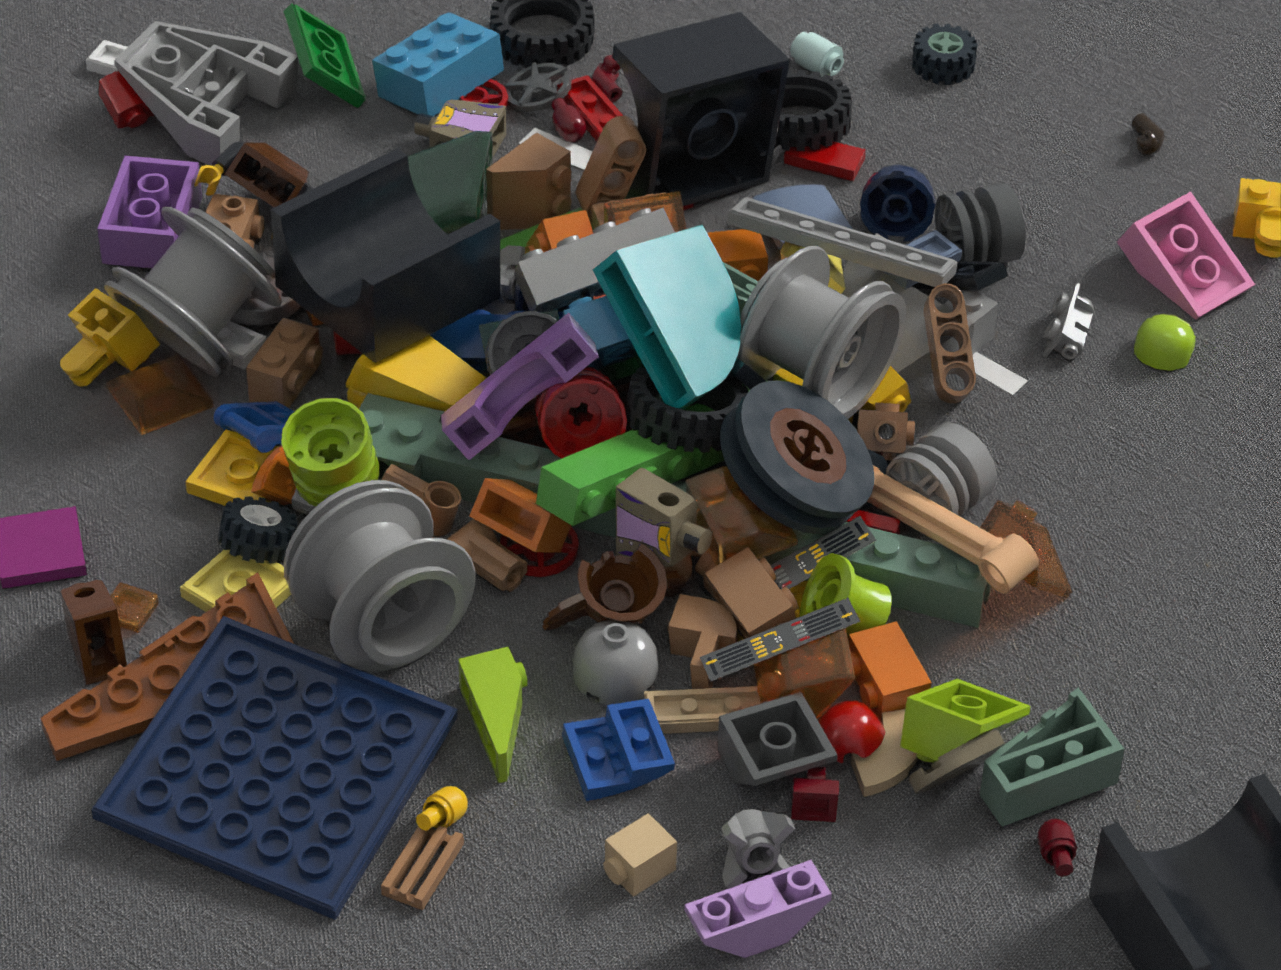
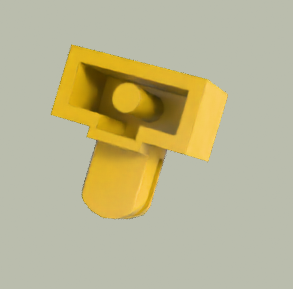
M1241 178L1234 210L1233 236L1254 239L1256 251L1263 256L1271 258L1281 257V183L1262 179Z
M95 288L68 314V317L76 325V329L83 338L60 360V367L76 386H88L114 361L133 372L149 358L150 354L160 343L135 312Z

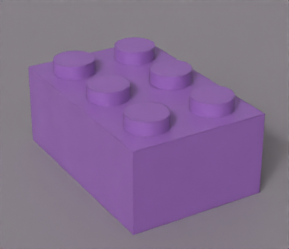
M124 156L97 228L102 264L143 268L154 267L178 237L164 220L161 209L163 207H172L187 215L191 208L198 209L202 200L201 183L194 187L199 172V162Z

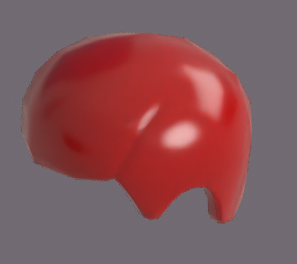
M859 701L838 703L828 708L818 720L837 753V762L839 763L844 762V755L848 753L857 754L861 758L870 756L882 744L886 734L882 722L872 709Z

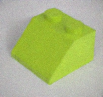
M954 679L907 697L900 747L916 753V757L922 761L934 763L939 760L938 757L993 729L998 730L999 733L1029 715L1031 706L963 680Z

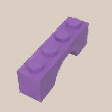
M567 313L441 415L442 431L468 460L472 459L497 439L512 417L536 395L555 384L567 383L596 360L598 353L595 342L573 316Z

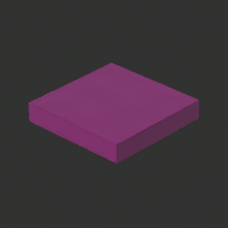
M76 506L0 518V579L2 589L87 575Z

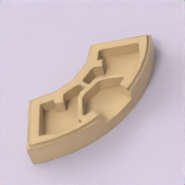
M905 709L882 713L881 722L886 734L882 744L870 756L861 758L857 754L852 753L851 765L863 797L880 793L895 786L909 775V771L918 761L916 753L900 747Z

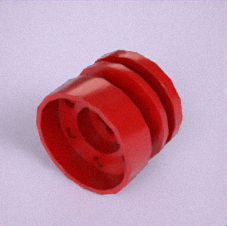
M587 366L567 383L555 384L539 393L536 398L535 412L543 440L552 453L561 459L621 435L626 431L627 417L623 401L609 377L594 367ZM581 402L584 403L587 413L579 412L577 417H574L570 408H578Z

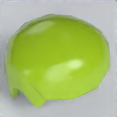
M1167 314L1154 315L1151 318H1147L1137 331L1134 354L1142 363L1155 369L1168 371L1181 369L1189 363L1191 354L1194 351L1196 336L1190 324L1178 316Z

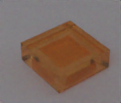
M119 582L110 595L117 608L120 627L136 633L140 632L159 605L158 594Z

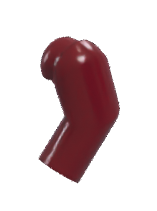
M607 55L604 57L603 63L598 64L592 75V80L610 101L614 103L622 96L621 88L615 83L619 76L618 71L621 68L612 55Z

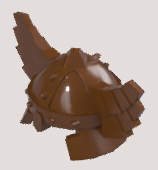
M641 544L632 553L630 558L622 555L614 556L613 551H606L602 553L601 559L593 562L592 565L581 560L578 571L580 593L559 602V606L548 612L549 616L543 620L544 625L542 627L544 631L557 629L561 625L588 615L597 623L605 620H614L618 622L629 621L637 625L642 624L649 614L654 612L664 597H672L683 593L681 588L686 586L685 578L683 575L678 574L677 571H665L657 555L644 544Z

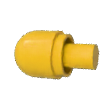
M446 786L439 789L426 799L423 804V812L416 817L417 825L425 831L432 827L438 828L439 825L445 828L451 826L461 819L467 811L468 801L466 795L462 790L454 786Z

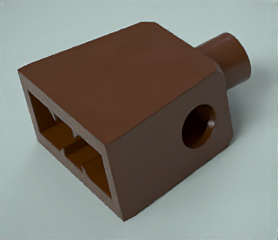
M94 580L87 583H76L71 587L61 590L60 596L69 640L86 685L106 680L107 673L118 665H121L123 668L127 666L117 608L103 581ZM91 637L102 638L105 641L104 645L99 649L93 650L90 644L93 643Z

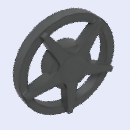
M532 63V66L518 72L506 83L508 104L513 109L522 112H535L551 107V103L555 99L564 98L571 88L572 81L568 70L562 65L555 63ZM542 72H550L548 74H539ZM564 77V83L557 91L553 88L552 83ZM513 91L525 92L520 101L512 98Z

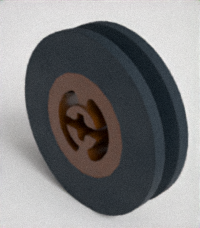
M787 381L762 382L753 387L723 420L720 432L721 450L732 477L745 495L759 509L781 524L806 533H829L841 527L870 498L874 487V468L863 439L851 422L834 405L812 390Z

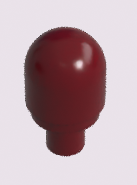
M563 98L555 99L551 103V107L554 111L552 120L556 131L567 142L579 141L586 132V123L577 108L567 105Z
M1061 819L1045 821L1037 833L1041 855L1048 864L1054 866L1058 876H1068L1074 870L1072 860L1075 858L1077 851L1072 828Z

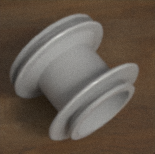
M163 207L161 214L169 227L178 235L177 239L145 278H140L124 268L113 267L112 274L117 283L107 281L104 289L112 299L135 312L153 336L201 371L213 377H218L221 373L218 363L232 366L233 358L216 336L250 294L266 304L272 306L281 305L282 299L280 294L269 282L275 278V272L267 261L247 242L206 212L193 207L186 215L175 208Z
M807 246L773 265L751 292L740 315L741 342L737 358L765 380L775 375L780 368L789 371L803 379V387L825 398L849 419L875 392L896 355L906 323V303L902 296L893 292L890 285L883 281H874L863 286L850 298L828 287L830 264L827 253L819 246Z
M371 480L356 483L327 497L300 523L288 544L283 563L284 577L294 602L307 615L316 619L331 621L329 627L330 643L334 653L344 664L364 672H382L399 668L432 651L458 625L470 604L475 588V567L472 558L466 550L454 541L433 538V518L430 509L424 501L400 484L387 480Z

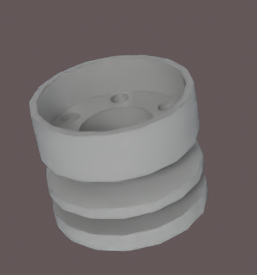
M951 422L942 423L934 427L921 437L916 445L908 447L903 454L894 458L886 468L887 476L960 517L967 509L973 508L989 495L996 487L997 480L995 463L987 447L973 432L962 425Z

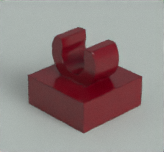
M826 767L808 769L807 778H794L791 820L836 822L839 780H825Z

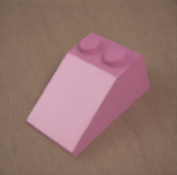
M1192 192L1134 222L1117 241L1135 270L1195 320L1256 285Z

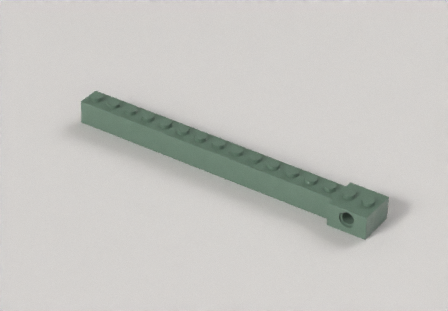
M371 393L366 395L359 408L368 423L373 446L379 461L378 480L382 479L385 471L393 464L428 483L435 481L451 483L460 491L462 500L475 503L485 478L512 480L537 494L541 467L561 459L553 454L550 449L498 437L472 459L468 460L442 431L441 415L444 411ZM682 481L671 483L694 497L697 502L696 525L711 530L713 544L718 545L723 550L737 548L742 551L749 547L758 560L764 557L772 565L828 534L806 533L787 527L768 516L747 497ZM616 508L574 526L571 525V527L616 538ZM868 527L877 541L846 557L851 562L856 575L884 584L889 588L892 596V607L979 628L982 619L983 600L988 601L991 585L982 576L978 565L947 547Z

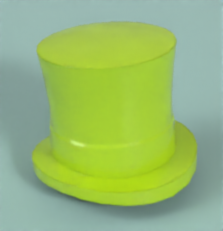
M831 553L824 556L813 569L802 597L799 617L849 598L860 620L856 624L838 630L849 637L851 633L885 625L891 611L892 596L886 585L856 575L851 562L846 557Z

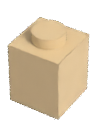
M647 813L605 839V861L603 864L605 872L614 884H621L634 897L676 870L677 841Z

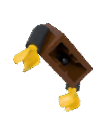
M235 142L231 144L212 162V166L204 165L199 169L194 183V187H197L199 183L209 184L206 195L211 196L216 192L221 176H227L273 207L313 189L306 182L309 174L306 169L270 145L259 142Z

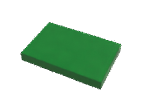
M291 3L283 12L303 75L354 107L359 108L366 99L345 35L296 4Z

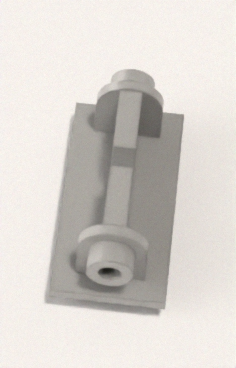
M1076 283L1067 295L1061 293L1052 307L1051 313L1055 315V318L1049 323L1043 338L1048 340L1043 354L1044 357H1047L1053 349L1062 353V356L1066 359H1075L1082 353L1087 336L1085 332L1089 329L1094 307L1089 299L1077 295L1080 287L1079 283Z

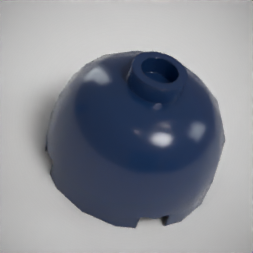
M898 164L886 166L873 173L863 187L860 200V213L863 223L872 234L875 235L877 233L889 240L888 235L905 237L903 242L915 239L926 231L933 220L936 202L932 185L924 174L913 167Z

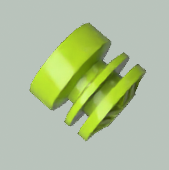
M338 398L317 399L303 404L289 416L282 429L281 444L299 495L310 505L316 507L327 497L356 483L379 479V461L373 446L370 429L363 412L354 404Z

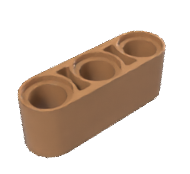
M617 116L606 123L576 187L577 199L582 210L587 211L590 224H592L593 204L625 199L645 156V143L635 122L630 117Z
M943 283L937 285L924 303V318L936 393L941 400L956 404L962 402L972 391L976 383V374L963 294L958 287ZM938 297L949 299L953 305V311L950 313L940 312L935 307L934 299ZM945 335L954 337L959 344V350L955 352L946 351L941 346L940 337ZM950 374L960 376L965 384L964 390L954 391L950 389L946 383V376Z

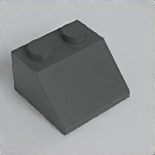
M801 692L719 716L718 753L735 783L756 786L837 761L836 751Z

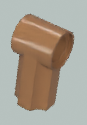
M391 464L381 480L398 483L424 501L430 509L433 518V536H442L449 533L461 502V493L458 488L445 481L428 483Z
M472 519L447 538V540L454 541L463 547L472 558L475 572L501 591L507 590L512 592L520 585L522 578L527 573V562L497 542L493 530L475 519Z

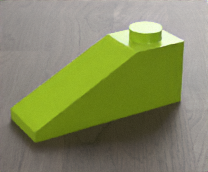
M509 647L458 659L459 688L498 783L508 780L522 710V688L528 686L525 668L522 662L515 663Z

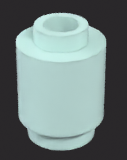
M802 32L792 42L790 54L795 59V62L811 72H819L821 78L826 74L830 76L836 75L841 70L844 58L843 50L840 46L814 32Z

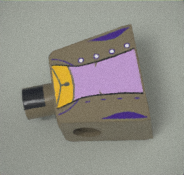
M451 99L446 101L437 117L419 113L416 118L414 132L416 135L429 137L430 156L434 160L482 177L506 136V106Z
M644 468L638 469L616 486V554L630 558L632 553L641 544H644L657 555L663 566L671 567L692 551L704 554L711 545L712 532L709 529L696 525L697 502L693 496Z

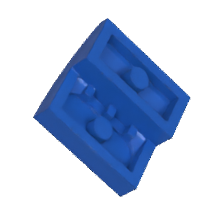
M649 699L607 705L605 717L563 724L562 737L586 801L616 795L637 788L674 770L675 762Z

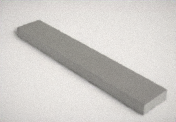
M744 197L728 212L727 224L802 247L819 246L828 255L933 287L947 283L956 274L957 261L748 197Z

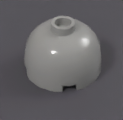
M605 620L595 623L581 635L573 653V681L583 695L587 697V692H589L591 695L599 697V703L611 705L641 700L644 698V691H647L653 682L655 685L658 680V654L656 646L649 634L633 622Z

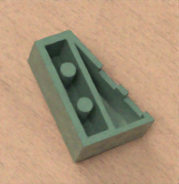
M1077 687L1069 694L1068 700L1055 711L1049 709L1044 713L1036 726L1027 733L1021 731L984 760L980 796L1002 827L1117 784L1124 747L1079 687Z

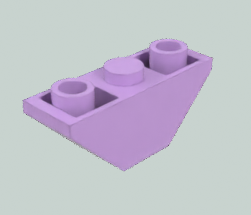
M812 860L687 903L684 910L704 945L746 958L787 943L831 900L832 893Z

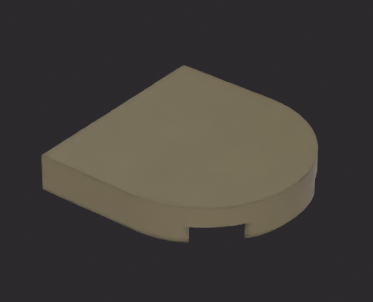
M993 729L938 757L939 760L931 765L932 768L925 772L923 768L918 769L909 776L908 781L915 794L928 791L982 764L984 760L1002 747L1005 742L999 731Z

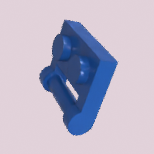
M277 401L223 404L216 409L214 422L224 430L237 432L250 440L252 447L262 453H267L275 445H282V429L294 411Z

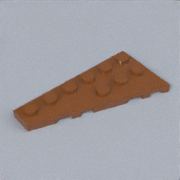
M257 572L246 580V586L231 595L227 592L215 600L216 606L200 617L191 616L139 651L140 657L124 668L118 665L109 671L107 679L91 690L82 689L42 716V729L56 761L144 732L223 616L294 644L259 573Z

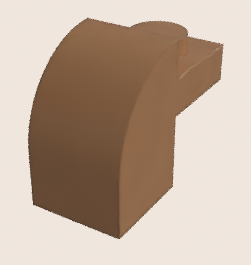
M680 594L668 625L670 652L675 655L692 657L690 663L692 689L712 688L714 681H710L700 657L737 642L735 619L730 611L718 602Z

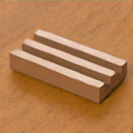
M440 825L436 830L430 828L426 831L418 826L381 884L382 895L423 910L464 845L463 834L455 831L453 836L447 834V828ZM428 840L429 842L427 843L426 847L424 848V850L422 851L421 855L419 856V858H418L417 861L415 862L414 866H413L412 869L410 870L409 874H408L407 877L405 878L404 882L402 883V885H401L400 888L398 889L397 887H398L399 884L401 883L402 879L404 878V876H405L406 873L408 872L409 868H410L411 865L413 864L414 860H415L416 857L418 856L419 852L421 851V849H422L423 846L425 845L426 841ZM439 846H445L416 895L411 894L419 878L423 876L428 868V864Z

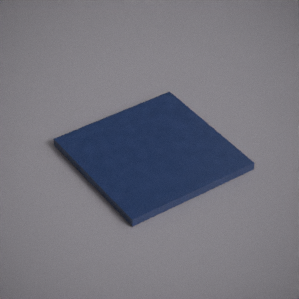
M223 616L91 809L92 819L336 920L456 722L458 709Z

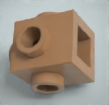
M875 403V410H858L857 432L863 439L867 449L883 456L885 460L892 461L896 458V453H904L906 445L913 446L915 421H907L908 413L899 412L900 404ZM882 424H888L893 430L892 436L887 440L882 439L878 433L879 427Z

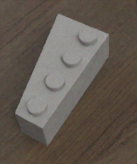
M645 208L629 216V221L615 225V222H607L595 228L592 235L579 239L578 235H573L558 242L557 248L543 253L542 249H535L524 254L516 266L514 276L529 310L540 313L550 312L569 306L575 300L583 298L582 293L589 292L592 297L604 295L605 293L592 269L616 250L675 232L664 208L653 212L650 208Z

